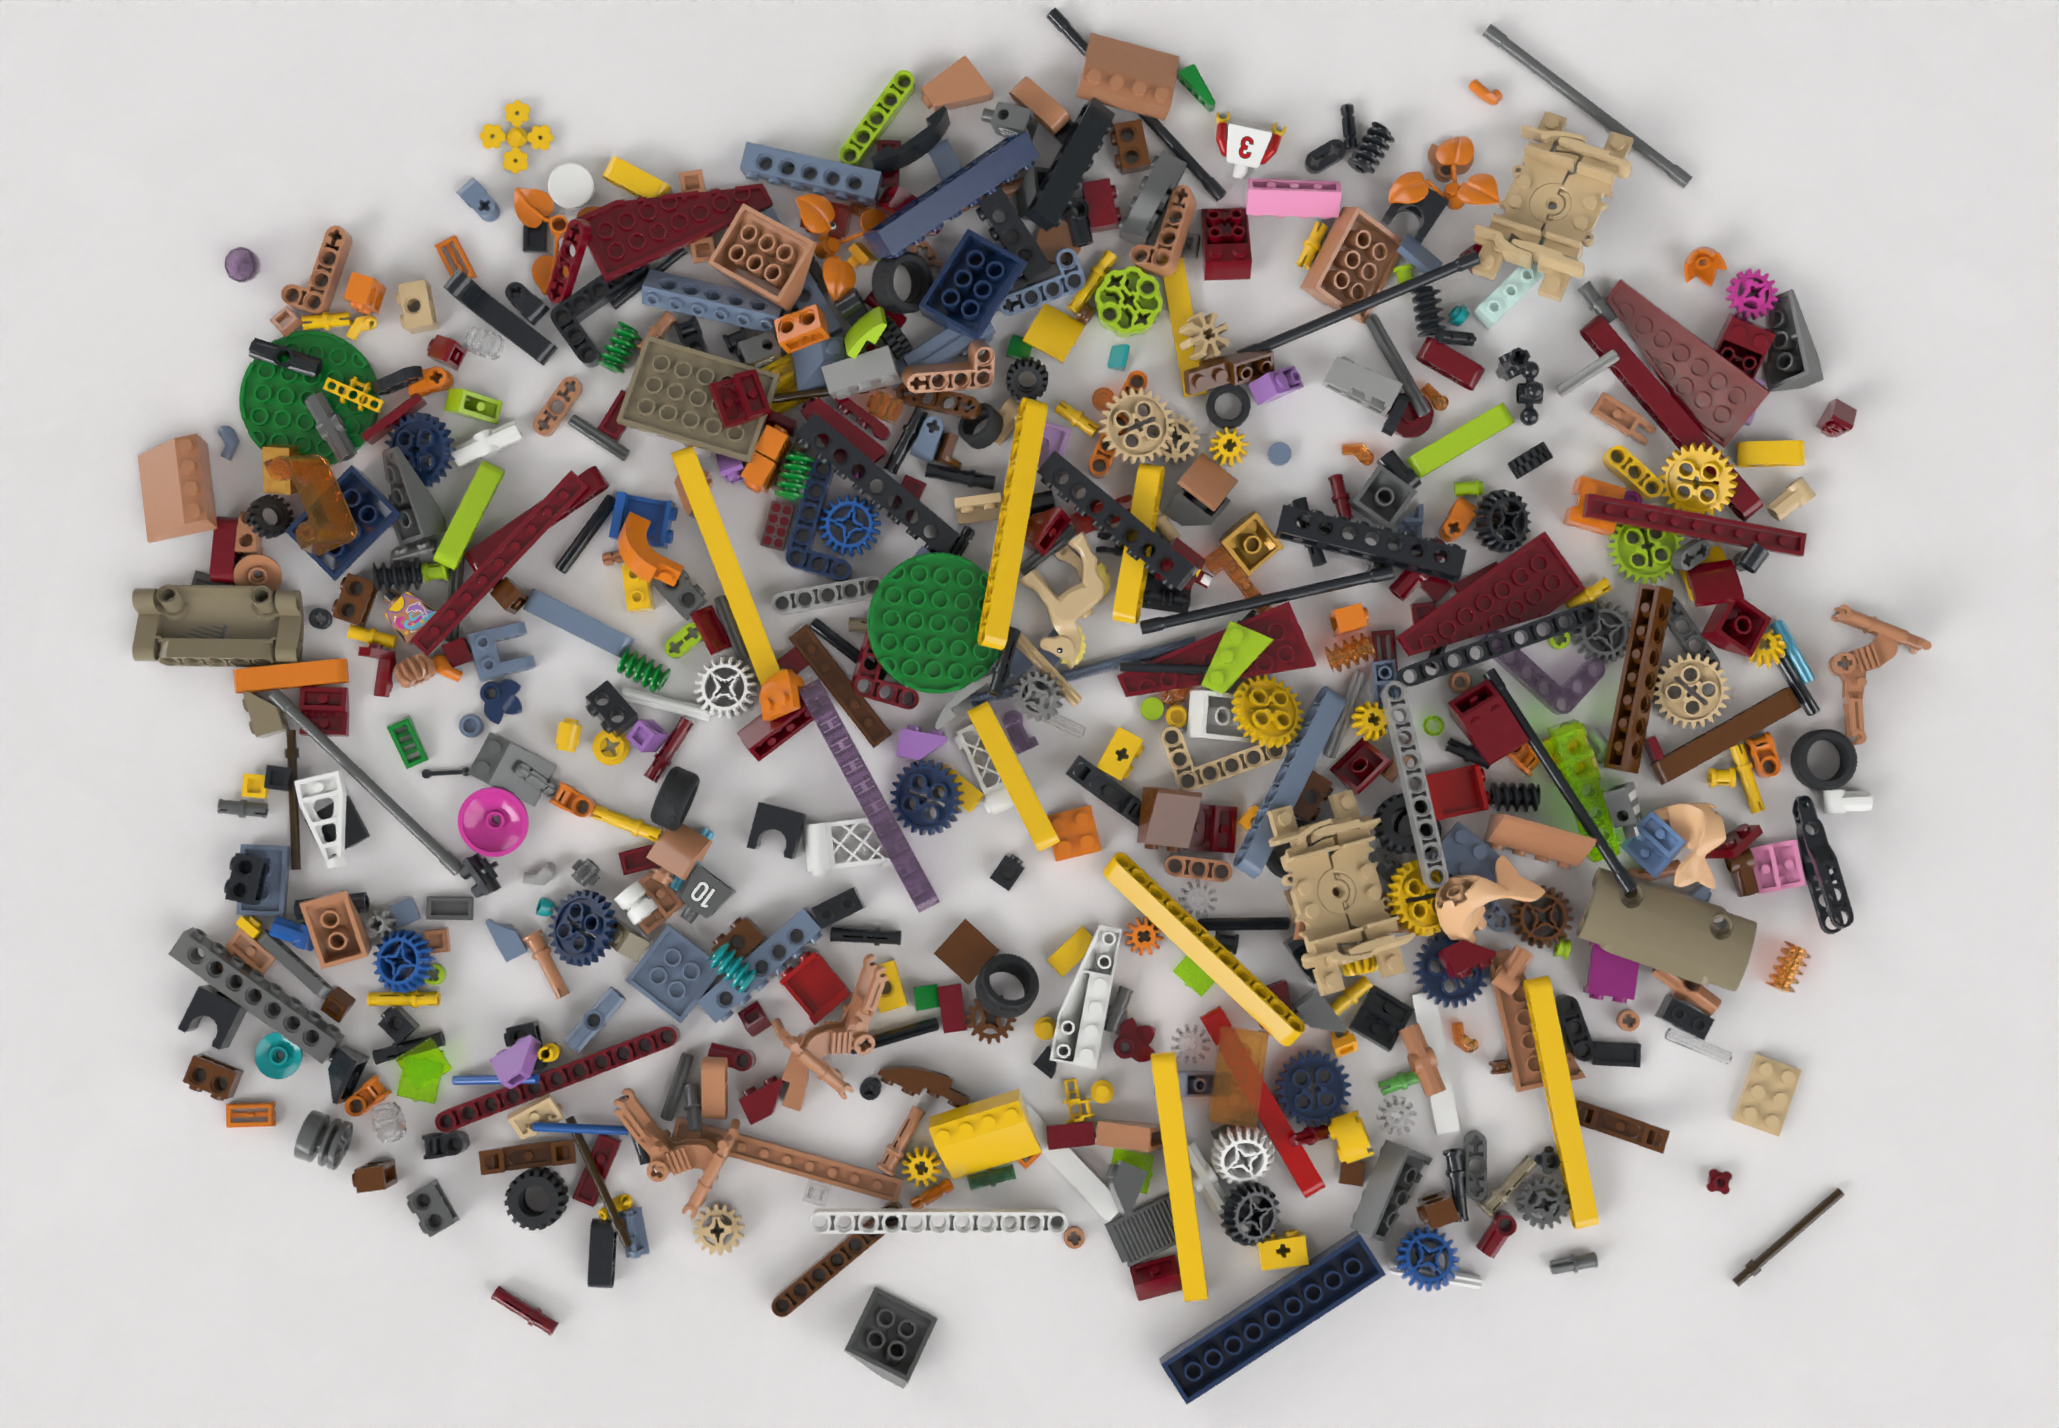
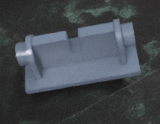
M642 1207L618 1212L620 1217H623L627 1226L625 1228L633 1245L625 1248L626 1258L632 1257L634 1259L641 1257V1255L649 1254L650 1250Z

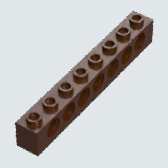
M1639 583L1604 768L1635 774L1639 772L1674 590L1658 585Z

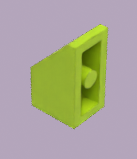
M449 388L444 411L470 419L498 424L503 402L466 389Z

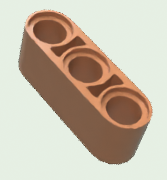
M1027 76L1009 92L1011 98L1020 107L1032 109L1037 122L1052 135H1055L1071 120L1069 113Z
M1171 855L1164 862L1166 873L1175 877L1226 882L1233 873L1231 865L1225 861ZM1172 859H1178L1181 863V868L1178 872H1171L1169 870L1168 864ZM1196 862H1201L1204 865V872L1201 875H1195L1192 872V865ZM1219 865H1224L1227 868V875L1223 878H1218L1215 874V869Z
M703 1056L701 1108L703 1119L726 1120L727 1057Z

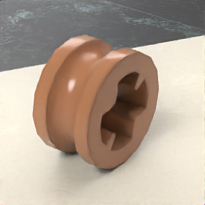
M1622 1010L1616 1017V1023L1620 1029L1631 1032L1638 1028L1640 1019L1634 1011ZM1627 1014L1633 1018V1023L1630 1022L1631 1026L1629 1027L1622 1022L1623 1018L1626 1019L1625 1015Z
M1078 1226L1068 1227L1064 1232L1065 1244L1071 1249L1080 1248L1085 1241L1083 1230ZM1076 1231V1235H1081V1239H1077L1078 1243H1073L1072 1240L1067 1239L1068 1235L1071 1236L1070 1232Z

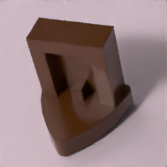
M951 432L943 434L934 459L935 461L961 470L963 463L952 458L959 435Z

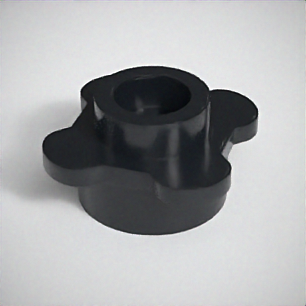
M1546 1146L1544 1151L1534 1158V1161L1543 1168L1542 1171L1545 1174H1551L1560 1165V1158L1554 1153V1148L1551 1146Z

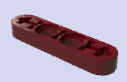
M573 219L567 226L547 291L550 301L555 304L563 302L572 294L591 234V226L585 219ZM571 245H573L575 248L574 257H572L570 254ZM564 266H566L569 271L567 278L563 274Z

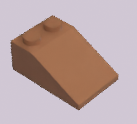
M347 890L299 903L321 969L368 957L372 946L366 928Z

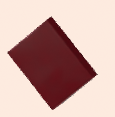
M1362 737L1329 770L1348 790L1353 789L1354 795H1359L1392 761L1368 741H1364Z

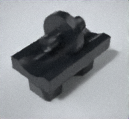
M478 853L462 861L463 865L458 873L465 880L473 877L476 884L471 887V892L476 898L483 895L487 896L501 888L496 880L499 876L494 870L499 866L497 861L490 864L486 857L482 859Z

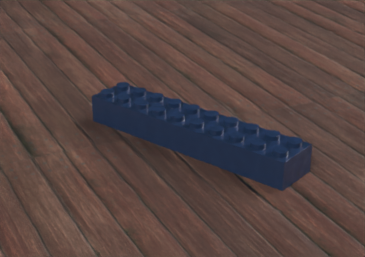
M1355 1230L1310 1259L1308 1265H1301L1160 1357V1364L1187 1405L1386 1274L1362 1236Z

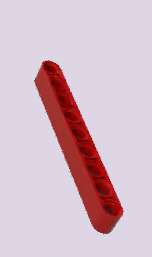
M1219 1005L1202 1015L1200 1019L1305 1199L1325 1188L1323 1180L1303 1146L1294 1147L1290 1144L1289 1136L1294 1134V1131L1221 1006Z

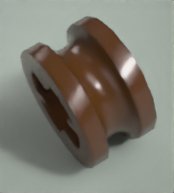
M1087 302L1080 310L1076 320L1083 321V325L1086 326L1097 308H1090Z
M1510 1060L1490 1061L1489 1065L1492 1066L1490 1074L1511 1072V1068L1508 1067Z

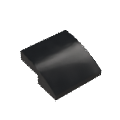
M349 795L346 796L345 850L370 837ZM334 802L317 811L318 817L323 820L331 818L334 812ZM335 824L323 825L322 832L325 841L328 843L335 841L337 837Z
M1373 985L1348 1028L1389 1052L1392 1050L1400 1034L1399 1031L1405 1028L1414 1009Z

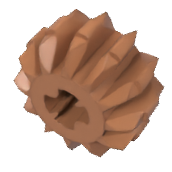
M425 653L415 654L402 660L395 666V677L402 687H415L434 676L436 672L435 664L432 658L430 659Z

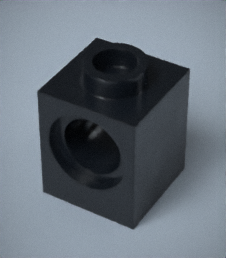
M1013 854L1010 857L1005 855L990 879L1009 891L1025 869L1021 866L1024 861ZM1006 864H1011L1015 868V875L1011 878H1006L1002 874V868Z
M401 1006L389 1007L381 1015L383 1019L378 1023L397 1044L404 1042L420 1026ZM395 1017L400 1018L402 1021L400 1029H396L393 1025Z

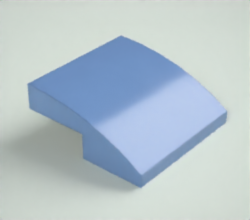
M1651 810L1637 824L1639 836L1626 839L1620 847L1656 879L1687 842Z

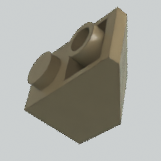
M243 692L245 699L242 700L245 711L249 712L251 719L249 727L253 735L255 734L258 738H265L290 730L285 713L270 700L255 692Z
M612 915L611 918L617 919V922L612 924V927L616 928L617 931L611 933L615 941H609L608 944L616 952L638 962L650 942L639 932Z

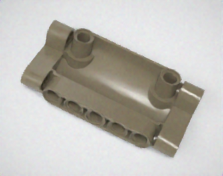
M170 584L164 585L159 589L135 588L133 590L132 603L138 612L132 647V655L135 661H159L167 666L260 667L270 666L273 663L301 662L304 641V614L300 590L276 591L270 590L267 586ZM224 625H227V629H226V633H225L224 639H218V638H215V637H212V636H209V635L202 634V633H199V632H196V631L191 630V629H194V630H197V631H201V632H204V633H208V634H211V635H215V636H219V637H220L221 634H218V633H215V632H212V631H208V630H205V629H202V628H199V627H204V628L211 629V630L218 631V632H221V633H222V630H221V629H218V628H215V627H212V626H217V627L223 628ZM186 632L191 633V634H195V635H198V636H202V637H205V638H209V639L199 638V637H196V636L187 634Z
M1601 867L1596 870L1592 881L1593 893L1577 928L1576 936L1578 938L1598 944L1603 950L1700 985L1708 986L1710 983L1732 992L1738 989L1752 952L1757 922L1729 913L1722 906L1633 875L1630 876L1637 887L1625 894L1614 878L1612 871ZM1718 917L1724 918L1723 921L1719 923L1714 922V920Z

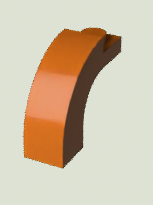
M629 512L618 536V548L623 561L633 573L648 583L654 577L674 587L684 566L655 552L650 547L646 537L651 521Z

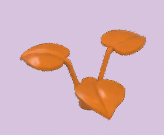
M1456 136L1443 142L1436 150L1437 161L1444 166L1451 165L1453 182L1446 185L1444 193L1429 179L1424 180L1421 172L1413 171L1405 173L1395 180L1390 188L1388 201L1389 204L1419 202L1427 196L1429 186L1436 193L1449 200L1447 207L1451 210H1458L1465 203L1474 205L1499 204L1496 180L1489 174H1476L1471 176L1467 183L1463 182L1461 186L1458 184L1456 164L1466 165L1472 160L1474 145L1468 137Z
M518 187L514 193V207L521 223L530 228H537L544 221L549 223L551 233L555 236L554 258L549 255L540 256L534 261L532 266V276L542 294L548 295V286L559 255V240L564 237L569 223L566 217L562 215L546 218L552 214L554 209L553 200L546 192L538 189ZM585 207L577 213L576 218L600 207ZM564 266L563 274L567 278L569 271L568 268Z
M816 194L799 196L795 201L798 204L804 225L812 233H823L822 236L818 237L819 241L816 242L814 253L818 258L825 259L822 266L823 278L833 301H837L852 290L856 283V274L849 262L841 261L840 256L834 254L838 252L841 244L864 236L865 232L888 217L878 209H868L860 218V225L864 231L838 241L832 236L826 237L831 229L829 222L835 217L831 203L823 196Z

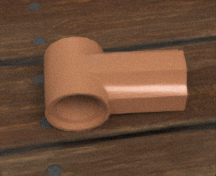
M1515 945L1504 964L1496 969L1490 982L1507 994L1512 995L1520 985L1521 976L1534 955L1524 948Z

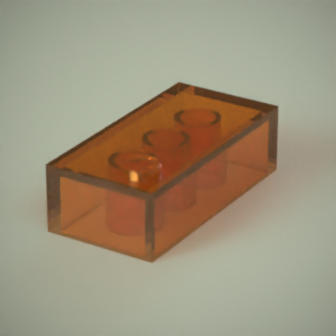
M1219 1025L1207 1114L1209 1122L1251 1128L1257 1127L1269 1037L1267 1031Z

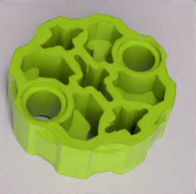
M1128 266L1126 269L1112 270L1105 275L1103 282L1096 290L1094 305L1097 308L1098 321L1104 329H1109L1116 336L1122 338L1147 333L1152 329L1162 309L1163 299L1161 298L1159 283L1153 276L1142 272L1138 267ZM1111 280L1114 282L1120 281L1119 287L1117 288L1115 285L1111 287ZM1126 280H1129V290L1125 286ZM1148 284L1153 287L1154 291L1146 294L1141 290V287ZM1125 299L1128 301L1133 300L1132 306L1129 304L1124 305ZM1106 311H1112L1115 313L1116 318L1106 320L1103 314ZM1126 312L1132 318L1131 326L1128 325L1129 317L1127 316ZM1138 317L1141 319L1147 318L1146 325L1143 323L1137 324Z

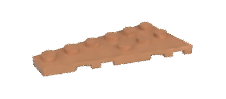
M1510 949L1495 951L1497 956L1491 960L1493 964L1488 968L1490 978L1496 969L1504 964L1511 953ZM1524 973L1521 976L1520 985L1512 995L1507 994L1492 984L1516 1092L1544 1087L1523 981L1527 980ZM1563 1041L1571 1081L1586 1078L1571 1051H1569Z

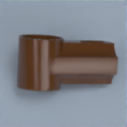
M1746 848L1736 858H1724L1729 873L1732 874L1738 897L1759 893L1753 870L1755 860L1750 848Z

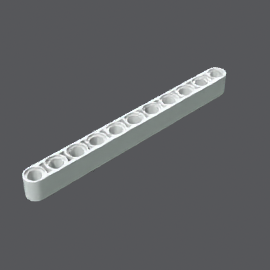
M819 1208L810 1213L809 1224L811 1229L819 1234H1059L1066 1230L1068 1219L1058 1209ZM822 1215L826 1217V1223L820 1227L813 1224L815 1217ZM846 1215L850 1217V1223L844 1227L837 1224L839 1217ZM867 1215L874 1217V1222L871 1226L865 1227L861 1224L863 1217ZM891 1215L896 1216L898 1219L896 1225L892 1227L885 1225L887 1217ZM939 1215L945 1218L943 1225L939 1227L934 1226L933 1219ZM1010 1215L1014 1216V1224L1010 1227L1004 1226V1219ZM912 1216H920L921 1223L918 1226L912 1227L909 1225V1220ZM967 1216L968 1223L963 1227L957 1226L958 1217ZM991 1216L990 1225L986 1227L980 1225L982 1217ZM1037 1216L1038 1223L1033 1227L1027 1226L1028 1218ZM1054 1216H1061V1223L1056 1227H1052L1050 1224L1051 1219Z

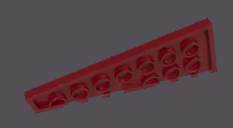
M1289 601L1237 623L1273 639V642L1266 647L1238 679L1316 666ZM1226 629L1147 663L1210 665ZM1124 672L1117 675V678L1125 696L1132 697L1200 686L1206 674Z

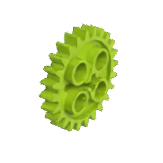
M1619 524L1621 527L1616 526L1614 531L1616 534L1609 535L1608 538L1614 541V543L1607 545V548L1613 549V552L1608 557H1615L1616 559L1611 566L1619 565L1620 568L1617 574L1623 571L1626 572L1625 580L1633 576L1634 584L1639 579L1642 580V584H1647L1648 579H1650L1652 584H1656L1657 577L1664 581L1666 579L1665 573L1669 576L1674 574L1671 567L1674 568L1672 565V555L1681 547L1679 543L1684 540V537H1677L1676 534L1659 531L1660 537L1655 539L1651 537L1649 529H1644L1643 538L1640 528ZM1628 533H1632L1636 536V544L1628 542ZM1645 543L1646 546L1650 545L1651 549L1647 551L1642 549L1641 546ZM1656 551H1662L1664 553V561H1659L1656 559ZM1639 556L1642 559V566L1634 565L1632 557ZM1648 557L1650 562L1652 563V567L1648 566Z

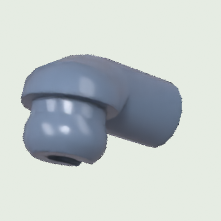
M224 425L218 429V435L221 436L225 444L220 456L231 461L240 441L235 430L230 426Z

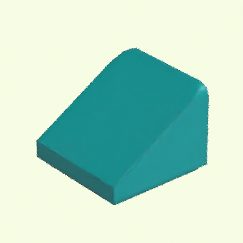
M1128 344L1112 346L1108 361L1109 369L1125 370L1130 348Z

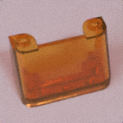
M317 454L278 456L264 462L269 475L273 479L279 481L292 480L309 518L308 521L303 522L296 529V539L302 550L319 556L355 539L357 536V526L326 458Z

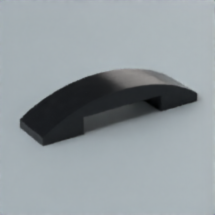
M943 106L927 117L928 127L896 150L888 145L872 156L871 161L874 170L880 171L882 174L892 172L910 165L928 153L941 140L949 127L950 120L947 108Z
M1078 755L1065 774L1139 827L1142 800Z

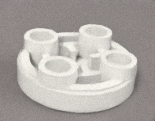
M565 163L558 166L551 173L548 180V191L558 206L575 212L585 207L592 200L596 191V184L593 176L584 166L577 163Z

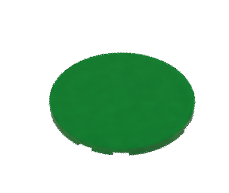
M313 330L292 332L286 338L283 336L273 340L271 343L287 346L292 350L323 359V369L316 379L254 359L249 364L241 383L239 403L242 420L253 442L261 450L263 446L269 444L298 445V451L301 453V464L299 465L301 469H319L339 463L328 442H325L317 431L316 421L304 402L309 396L323 392L334 412L343 420L347 428L346 433L356 451L359 450L366 442L361 436L362 433L376 423L379 413L365 407L363 411H359V404L345 399L346 402L344 404L340 403V396L324 390L323 387L328 377L349 386L351 383L350 379L356 376L359 382L364 384L367 382L371 383V390L368 391V395L380 399L379 395H374L372 382L376 381L377 378L368 360L352 344L327 332ZM289 353L282 357V363L289 361ZM330 382L328 388L334 390L336 384ZM355 386V389L363 391V388ZM340 387L339 393L342 394L345 388ZM356 391L350 392V399H355L357 397ZM373 400L370 405L377 408L379 403Z
M936 552L916 555L892 568L875 589L867 615L870 645L883 669L904 686L933 694L958 691L972 682L975 683L981 679L995 663L1000 653L998 649L978 645L977 641L989 575L964 557Z

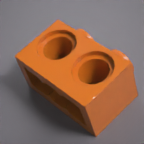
M351 272L343 298L358 313L369 316L370 313L378 315L386 288L375 278Z
M817 304L806 306L799 311L785 314L781 318L774 320L778 343L787 354L830 338L826 316Z
M776 424L774 427L767 425L756 445L755 452L775 462L780 467L792 445L787 430Z
M754 451L752 461L747 463L741 477L745 480L744 484L750 490L757 494L760 491L767 493L779 472V468L775 462Z
M1362 603L1339 608L1328 614L1334 636L1360 630L1366 627L1367 621L1370 620L1366 607H1362Z

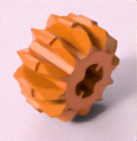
M1144 916L1143 924L1136 917V927L1131 923L1127 924L1133 931H1124L1125 936L1132 937V939L1126 940L1125 944L1135 943L1130 949L1132 953L1140 947L1139 956H1143L1144 948L1147 949L1149 955H1152L1153 952L1150 946L1153 945L1159 950L1160 946L1155 943V940L1163 941L1164 939L1162 936H1156V933L1161 932L1159 928L1153 929L1155 926L1153 922L1147 925L1148 918ZM1139 931H1149L1150 934H1147L1150 937L1148 941H1138L1137 938H1140L1137 935Z

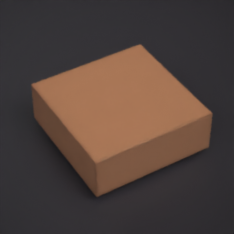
M288 306L284 307L270 319L271 323L285 338L303 324Z
M448 928L423 931L424 939L430 941L427 947L434 949L430 954L450 952Z

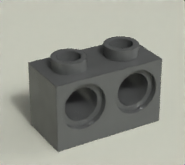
M683 569L678 578L679 585L676 588L670 589L668 584L658 579L652 585L684 619L688 620L691 617L690 614L699 610L707 601L703 597L706 593L698 584L693 586L688 581L690 576ZM693 594L695 602L690 606H686L684 604L685 596Z
M437 1179L407 1196V1205L413 1214L416 1213L420 1220L419 1226L424 1234H428L429 1237L434 1236L460 1220ZM422 1193L429 1196V1205L422 1203ZM433 1214H438L441 1217V1225H436L433 1222Z

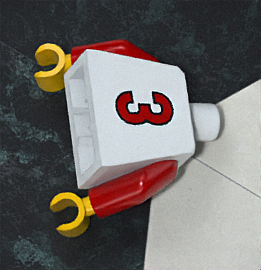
M1219 112L1216 113V142L1221 155L1226 157V162L1235 164L1232 177L1246 179L1248 167L1258 168L1259 165L1266 164L1277 153L1281 138L1286 131V126L1279 132L1275 128L1276 122L1271 130L1230 122L1229 112H1227L1226 119H1220Z

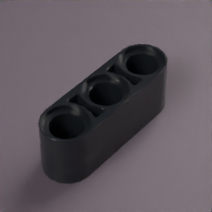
M1559 995L1555 998V1003L1567 1047L1575 1059L1584 1062L1590 1061L1595 1056V1047L1579 1003L1572 996ZM1568 999L1571 1007L1568 1011L1564 1012L1561 1009V1004L1564 1000ZM1573 1022H1577L1579 1025V1029L1575 1034H1571L1569 1031V1026ZM1581 1044H1585L1587 1047V1052L1583 1056H1579L1577 1052Z
M593 1218L591 1221L588 1287L613 1288L617 1232H614L610 1225L612 1223L611 1219Z

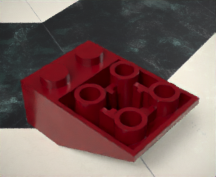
M1246 208L1201 209L1204 281L1250 279L1252 255Z
M1729 313L1719 333L1714 349L1754 379L1776 334L1771 329Z
M1488 679L1448 702L1450 717L1489 766L1529 742L1528 737L1507 704Z

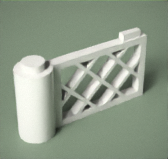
M998 712L995 714V716L1004 734L1006 735L1021 767L1023 768L1022 763L1017 755V752L1013 746V743L1008 735V732ZM971 724L956 731L958 736L954 737L959 750H965L986 798L982 802L987 813L992 812L995 816L1015 807L1003 782H1000L1001 778L998 772L988 769L991 761L990 756L985 767L975 763L974 757L977 750L986 754L988 752L985 749L979 748L980 737L977 740L976 746L966 743L963 734L969 731L977 732L974 725ZM968 747L974 749V751H973L972 754H971V752H970V750H969ZM978 768L983 770L982 776L980 775ZM986 771L999 776L996 785L986 788L983 781Z
M896 815L802 825L808 872L812 871L813 876L825 875L828 869L882 863L883 868L897 866L896 861H901ZM891 820L892 831L887 837L875 829L881 821ZM878 821L874 827L868 823ZM859 823H865L871 828V831L864 839H861L852 832ZM854 824L851 829H849V828H847V827L845 826V825ZM842 826L848 833L841 842H838L832 837L831 827ZM873 831L884 838V841L876 850L865 842ZM850 833L861 841L853 853L842 845ZM892 834H893V841H894V843L889 840V837H890ZM833 841L838 844L835 849H833ZM886 841L894 846L895 857L885 858L878 852ZM863 844L874 852L869 860L862 861L855 855ZM839 847H842L851 854L845 863L835 864L834 853ZM876 854L881 857V859L873 858ZM852 857L858 860L855 862H849L852 859Z

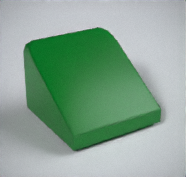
M1013 334L1006 351V357L1019 359V361L1025 356L1026 359H1029L1033 347L1023 342L1024 337Z
M937 984L913 988L916 1011L940 1007Z

